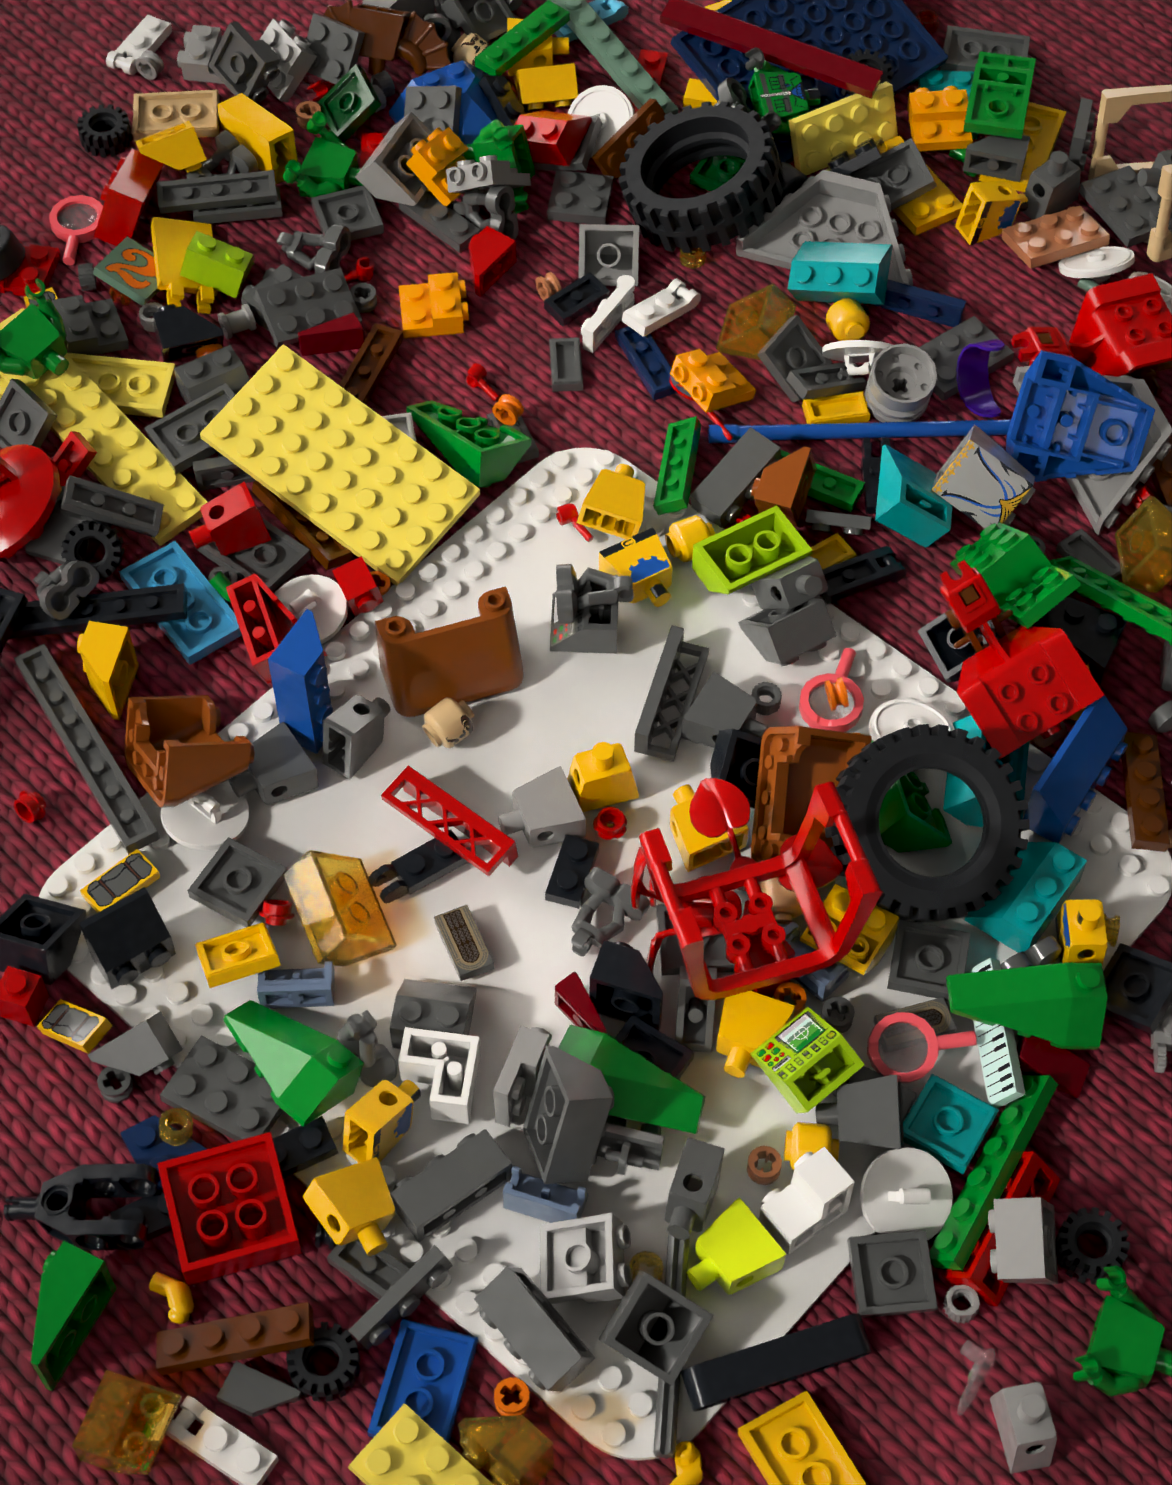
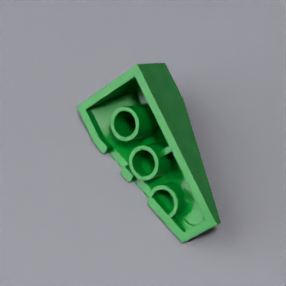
M432 400L406 406V413L411 412L413 421L455 470L477 487H489L492 483L505 480L532 443L530 437L513 427L503 424L498 429L489 426L488 419L480 416L476 419L463 417L462 410Z
M913 771L898 779L883 799L879 814V828L883 843L898 853L948 847L952 844V840L945 819L939 808L932 810L925 797L930 791L926 783L921 782Z
M1066 962L954 974L946 977L951 1013L990 1026L998 1024L1017 1030L1018 1035L1027 1038L1032 1035L1050 1041L1051 1046L1060 1049L1097 1050L1100 1047L1108 999L1102 963Z
M252 1000L224 1015L223 1021L242 1051L249 1053L256 1064L254 1070L259 1078L264 1077L271 1087L270 1095L275 1103L302 1127L354 1094L364 1062L338 1040Z
M575 1025L569 1026L558 1048L602 1071L607 1085L611 1086L614 1092V1106L609 1110L608 1115L698 1134L705 1095L669 1072L663 1071L639 1053L630 1050L611 1035Z

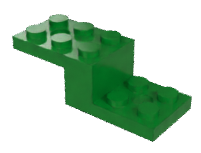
M980 51L978 63L975 66L963 131L1022 139L1036 58Z
M1000 522L986 527L980 533L981 538L973 545L968 544L958 550L955 554L956 559L950 563L956 573L961 576V570L957 566L961 561L965 560L971 568H976L983 576L1001 609L1000 614L1009 609L1012 610L1013 614L1009 619L1027 629L1081 586L1074 574L1053 566L1029 534Z

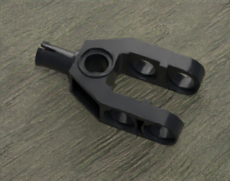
M146 1164L81 1165L43 1182L38 1196H8L5 1202L12 1203V1205H4V1216L7 1221L37 1220L47 1234L62 1242L66 1241L84 1251L141 1249L145 1246L149 1228L148 1224L145 1226L133 1220H113L111 1216H103V1220H85L86 1203L90 1198L151 1197L157 1191L160 1174L156 1168Z

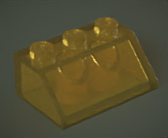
M308 850L283 875L318 964H325V961H333L334 966L345 967L393 950L397 946L376 893L368 881V874L360 858Z

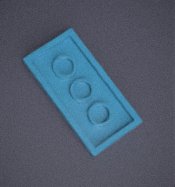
M176 541L119 571L121 580L129 590L185 584L187 588V619L156 623L189 665L242 635L234 611L208 582Z

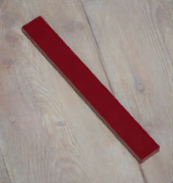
M669 0L660 15V23L743 53H747L757 47L763 52L765 60L871 99L883 77V71L685 0Z

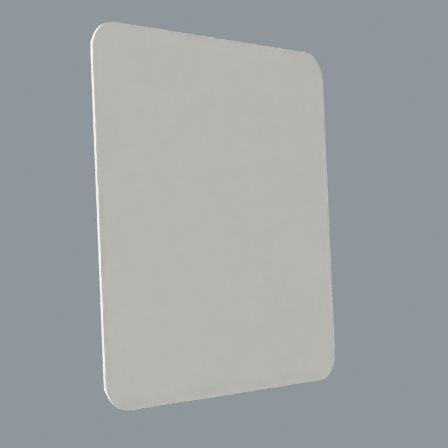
M573 448L555 452L543 459L420 562L402 583L397 586L393 585L382 596L383 603L377 605L370 612L361 613L356 616L333 638L322 645L323 650L327 653L324 659L333 712L355 695H360L371 702L375 698L380 697L391 708L390 713L384 718L382 743L350 780L322 764L323 746L317 754L303 748L316 767L319 787L270 805L262 801L256 790L244 795L249 806V821L246 830L236 841L287 867L288 876L271 899L292 902L291 913L295 914L293 919H287V925L274 926L265 923L281 965L269 970L325 968V961H333L335 968L334 1006L269 1009L336 1040L339 1030L345 1025L351 1015L358 1013L363 1017L362 1013L368 1010L377 1022L374 1033L377 1036L378 1044H383L395 1059L397 1075L391 1083L399 1087L404 1082L401 1080L398 1062L401 1049L392 1048L389 1028L395 997L404 979L477 988L469 1035L479 1036L481 1057L469 1124L431 1119L429 1099L432 1084L414 1082L421 1091V1097L413 1104L411 1127L380 1162L390 1193L394 1191L395 1185L403 1178L416 1176L425 1170L426 1165L433 1158L441 1154L446 1156L457 1148L458 1143L464 1137L472 1133L477 1135L484 1129L489 1132L510 1159L512 1167L522 1168V1173L542 1179L523 1132L531 1097L527 1096L521 1115H514L510 1126L507 1127L495 1122L493 1090L520 1026L530 1029L532 1027L545 1029L552 1035L549 1046L559 1047L569 1026L574 1024L555 1005V985L575 971L589 995L590 975L601 947L592 945L583 957L572 951L573 944L571 939L575 933L572 931L571 926L582 905L591 896L587 889L579 909L545 900V892L563 842L532 847L528 844L523 830L507 835L516 842L519 856L510 867L502 862L490 876H487L468 862L411 895L408 893L397 900L395 899L393 902L384 903L379 893H381L384 887L399 879L396 877L382 884V886L372 887L368 881L370 874L384 864H391L397 858L435 838L382 800L381 794L408 765L501 831L498 816L514 811L512 792L516 788L560 766L567 778L573 756L577 753L592 750L599 742H607L610 745L620 743L630 764L639 798L606 807H615L623 812L627 818V825H625L627 831L619 839L605 840L600 838L598 831H595L593 828V821L598 813L606 808L602 807L583 812L586 818V837L582 839L599 843V852L594 867H598L616 877L621 885L625 883L631 886L634 875V862L638 849L641 846L639 836L643 832L660 828L672 859V871H669L673 884H679L698 879L702 876H710L728 871L735 858L734 853H731L688 872L670 828V810L673 806L677 805L673 797L674 791L688 784L696 792L702 780L711 778L710 762L714 748L681 737L674 762L634 752L635 731L671 625L684 628V642L709 648V655L694 701L713 672L724 677L749 695L752 694L753 688L758 683H773L782 692L780 708L769 716L756 713L755 718L756 721L769 726V728L786 726L811 728L802 719L799 711L801 690L806 682L815 676L827 673L835 674L844 648H851L856 652L848 678L861 689L864 697L862 716L858 723L846 731V733H860L870 736L869 722L874 710L879 705L895 699H913L930 704L943 712L952 724L971 715L955 690L831 603L827 604L824 598L819 595L814 598L824 600L837 636L826 641L827 645L820 650L814 652L806 651L798 655L799 660L793 664L781 666L780 664L766 661L742 631L738 623L764 610L758 604L752 585L749 584L731 594L709 591L693 571L692 560L682 562L677 557L673 558L668 551L665 541V534L669 533V527L672 523L694 515L701 517L705 523L710 522L715 534L725 529L694 510L690 504H688V508L678 512H670L658 516L653 507L658 482L621 456L609 450ZM627 464L634 469L633 478L645 483L643 520L638 534L652 527L656 531L672 565V585L667 588L671 598L660 607H655L649 598L635 604L618 601L616 654L551 652L552 595L557 590L556 565L572 564L578 580L588 567L599 570L600 551L626 540L585 526L594 537L590 542H587L578 530L573 527L572 523L563 526L559 524L556 517L557 507L568 503L574 504L579 515L583 501L601 470L608 469L615 472L617 465ZM506 586L513 607L523 664V681L519 687L513 690L466 702L474 713V717L470 719L473 724L472 733L453 748H446L442 745L438 748L431 742L422 728V725L425 724V714L406 717L397 713L393 706L380 669L375 621L393 616L404 617L413 625L415 634L479 617V598L485 592ZM773 587L774 594L778 589L776 587ZM681 653L679 660L684 668L698 663L699 657ZM684 678L670 685L676 695L689 690V686ZM273 687L218 733L224 742L233 741L236 736H245L253 743L280 724ZM825 688L816 691L809 698L811 709L820 717L829 720L844 718L851 713L854 706L852 699L848 696L849 707L844 708L842 705L836 707V710L831 711ZM767 695L760 696V701L769 703L773 700ZM675 705L661 712L667 722L680 717V712ZM664 732L654 737L651 744L669 749L672 741L667 733ZM1030 743L1024 799H1027V804L1034 786L1052 760ZM938 769L915 770L913 772L921 782L926 783L930 791L925 797L932 810L939 808L952 844L945 848L902 853L896 852L887 845L885 847L895 861L913 873L930 877L944 876L960 869L972 858L980 844L983 827L967 826L943 810L947 778L946 771ZM403 787L394 796L401 802L416 800L407 794ZM1094 789L1093 791L1097 794L1088 811L1081 809L1077 815L1081 820L1072 836L1065 834L1059 844L1087 860L1081 880L1067 900L1102 901L1107 934V950L1102 965L1104 971L1119 944L1123 943L1131 947L1167 905L1172 894V859L1168 849L1166 852L1131 848L1128 812ZM146 793L139 801L160 836L159 840L139 849L160 873V878L148 886L146 890L172 938L176 954L171 956L165 964L159 967H152L139 974L131 983L111 989L93 961L81 931L71 965L67 970L131 1028L161 1011L183 1048L182 1051L172 1057L175 1062L173 1066L176 1069L182 1064L201 1035L254 1062L249 1053L242 1051L223 1019L225 1014L249 1000L259 1003L257 994L258 973L209 988L195 947L196 943L246 928L189 898L187 890L219 849L197 850L183 846L173 840L162 825L161 808L149 793ZM427 807L422 808L423 817L426 820L442 819ZM750 808V820L746 824L749 828L747 847L740 849L742 856L750 858L755 811ZM111 824L63 863L49 877L39 894L40 898L86 910V919L97 913L82 897L80 890L128 856ZM608 824L607 826H608V827H613L614 825H613V824ZM449 827V830L451 829L459 840L470 839L455 827ZM1031 830L1021 831V838L1028 839V842H1051ZM480 845L475 846L476 856L486 863L494 856ZM646 865L642 882L646 889L649 890L650 876ZM838 876L831 883L817 889L822 902H824L835 883L848 890L846 877ZM734 889L732 891L738 894L742 904V914L740 917L741 919L743 916L745 901H747L749 897L746 891ZM656 899V905H665ZM602 902L594 912L591 924L600 929L611 923L614 907ZM468 905L492 957L494 969L460 981L434 923V916ZM650 906L640 921H635L625 916L624 930L608 941L613 943L620 941L629 944L633 949L639 950L646 961L651 939L658 932L656 907ZM803 914L792 918V922L794 921L799 925L797 930L800 931V935L803 934L808 926ZM258 915L252 925L264 923L265 918ZM965 916L941 921L917 922L971 933L965 972L990 957L999 960L1000 964H1002L1005 960L1018 953L964 920ZM1056 916L1037 942L1051 935L1057 940ZM895 938L878 965L867 974L862 975L848 967L849 977L823 1002L804 988L807 996L805 1008L809 1007L819 1016L821 1015L824 1002L831 997L840 996L852 1003L855 1011L853 1023L847 1032L842 1033V1036L863 1061L864 1066L873 1071L875 1069L871 1066L867 1055V1039L872 1028L875 1026L873 1022L874 1016L937 999L887 989ZM1086 950L1080 951L1078 956L1085 958L1084 953ZM658 951L655 958L653 976L663 992L660 1032L675 1040L680 975L662 976L660 952ZM1058 957L1052 964L1060 963V958ZM734 972L717 973V979L733 975ZM793 978L790 980V982H794V983H796V984H799V983H798L795 979H793ZM790 995L784 996V1001L795 1006L796 1000H792ZM725 998L715 1000L712 1052L693 1051L694 1059L679 1079L706 1096L698 1134L661 1126V1136H665L659 1170L628 1165L624 1176L617 1174L618 1162L605 1160V1158L597 1156V1161L592 1165L588 1181L556 1183L578 1190L579 1186L587 1188L588 1199L581 1218L613 1213L623 1222V1225H627L631 1235V1246L624 1249V1262H627L631 1268L632 1282L639 1270L665 1284L668 1247L667 1228L669 1223L664 1219L669 1191L688 1137L725 1148L718 1188L702 1232L691 1231L687 1271L701 1262L695 1254L697 1239L736 1199L740 1197L759 1220L763 1198L772 1190L779 1188L782 1191L791 1184L794 1171L790 1167V1162L784 1161L786 1130L792 1131L793 1126L797 1122L817 1123L816 1106L807 1113H796L762 1068L749 1064L743 1078L733 1077L724 1071L723 1068L728 1056L718 1053L716 1047ZM945 1000V1002H946V1004H947V1006H948V1009H949V1011H950L949 1001ZM832 1010L831 1016H835L838 1021L843 1020L844 1014H839L837 1010ZM950 1011L957 1028L956 1033L975 1032L972 1019L951 1013ZM598 1014L608 1034L614 1038L626 1024L624 1021ZM1013 1029L1017 1048L1021 1035H1018V1031ZM879 1039L878 1051L882 1061L889 1068L897 1072H910L923 1064L927 1055V1044L925 1042L886 1053L881 1039ZM978 1043L974 1046L938 1050V1058L933 1069L923 1078L908 1084L901 1083L902 1086L916 1092L917 1099L933 1073L989 1104ZM360 1077L354 1094L321 1115L326 1122L339 1154L293 1174L307 1188L315 1177L358 1163L342 1151L345 1112L374 1088L365 1085ZM829 1094L820 1103H837V1097ZM283 1111L270 1130L272 1139L301 1125ZM626 1119L627 1128L640 1131L641 1125L644 1124V1122ZM829 1126L832 1130V1138L839 1139L838 1126ZM840 1141L838 1163L855 1181L848 1210L791 1254H786L784 1267L780 1271L731 1295H728L717 1281H714L702 1291H698L687 1276L686 1298L714 1316L682 1370L785 1336L791 1331L850 1264L847 1239L849 1237L877 1234L870 1227L863 1214L860 1202V1188L869 1165L879 1155L893 1148ZM904 1142V1147L914 1148ZM770 1146L777 1150L781 1156L782 1166L780 1175L772 1184H757L748 1176V1157L751 1151L757 1147ZM759 1159L757 1169L760 1171L761 1168H764L763 1172H770L772 1162L768 1160L765 1163V1159ZM692 1175V1178L701 1180L698 1176ZM505 1184L419 1243L395 1211V1215L387 1227L382 1230L388 1243L384 1251L411 1269L436 1245L453 1265L448 1270L449 1274L445 1281L437 1288H430L425 1293L429 1299L470 1336L477 1337L478 1343L515 1377L524 1381L536 1396L592 1446L621 1459L644 1461L659 1458L653 1454L658 1377L599 1340L600 1335L622 1299L591 1304L580 1299L552 1304L595 1357L563 1391L540 1389L529 1377L528 1372L531 1369L522 1358L520 1360L515 1358L504 1345L506 1338L498 1328H491L479 1314L482 1309L474 1298L506 1266L522 1268L540 1290V1225L550 1222L505 1209L503 1206V1189ZM630 1286L625 1287V1294ZM682 1376L680 1377L676 1445L682 1441L691 1442L727 1403L694 1412Z

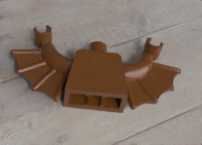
M348 0L347 3L341 6L328 5L324 16L365 32L359 55L369 57V73L377 74L385 71L386 60L394 61L399 57L409 61L415 74H418V76L426 74L428 70H437L452 64L447 53L449 43L439 37L434 23L422 20L416 11L409 12L362 3L353 6L352 1Z

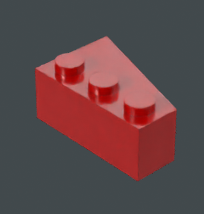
M132 148L126 158L121 156L116 170H113L109 182L105 184L101 193L100 200L104 201V205L94 234L95 238L114 246L121 243L127 236L132 239L133 233L137 230L140 223L138 220L142 212L146 211L157 187L156 182L159 181L164 166L163 163L145 156L140 151Z
M254 573L227 586L226 590L252 666L267 683H271L268 658L298 620L259 576Z

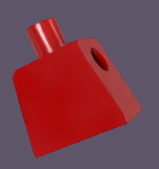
M245 482L202 505L200 512L206 524L188 531L196 549L215 542L219 552L224 556L272 540Z

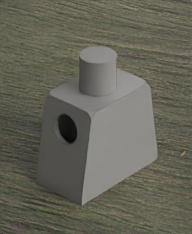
M561 766L516 788L512 792L514 811L498 816V822L504 834L509 835L523 830L528 844L532 847L563 842L565 835L578 838L586 837V818Z
M1041 1382L999 1390L990 1397V1402L1010 1474L1049 1467L1057 1441V1434ZM1036 1446V1450L1027 1451L1029 1447Z

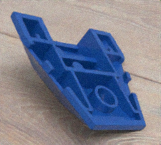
M463 60L413 78L407 85L458 86L462 88L458 137L465 145L472 144L479 136L483 127L498 119L478 84L484 75H490ZM406 88L389 110V116L395 123L404 118Z
M1041 350L1024 375L1007 432L1006 452L1035 476V482L1065 477L1066 479L1076 478V476L1088 474L1105 475L1133 472L1138 467L1155 409L1075 358Z

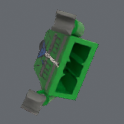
M755 47L745 53V57L750 59L745 64L746 69L750 71L754 69L756 71L753 73L748 86L753 109L759 113L761 120L767 122L771 133L788 137L790 136L788 120L806 114L808 106L819 105V89H804L801 76L798 73H789L786 70L771 65L765 60L763 52Z

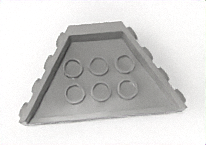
M822 170L815 177H809L795 193L786 195L772 213L766 212L763 215L765 221L760 226L753 225L748 229V235L743 238L738 235L736 239V256L786 269H791L792 259L805 241L892 244L888 279L913 286L910 269H905L903 263L906 260L904 246L897 243V222L895 219H891L889 212H891L890 198L888 194H883L880 183Z
M1017 366L1013 384L1018 393L1020 392L1024 375L1030 366ZM1102 375L1155 409L1139 464L1135 471L1105 475H1079L1076 478L1066 479L1097 536L1104 527L1110 529L1120 515V512L1117 510L1122 504L1128 506L1135 497L1134 494L1138 491L1135 489L1140 481L1142 483L1147 482L1155 469L1152 466L1156 459L1162 461L1172 447V444L1169 443L1172 427L1144 379H1136L1127 375L1119 377Z

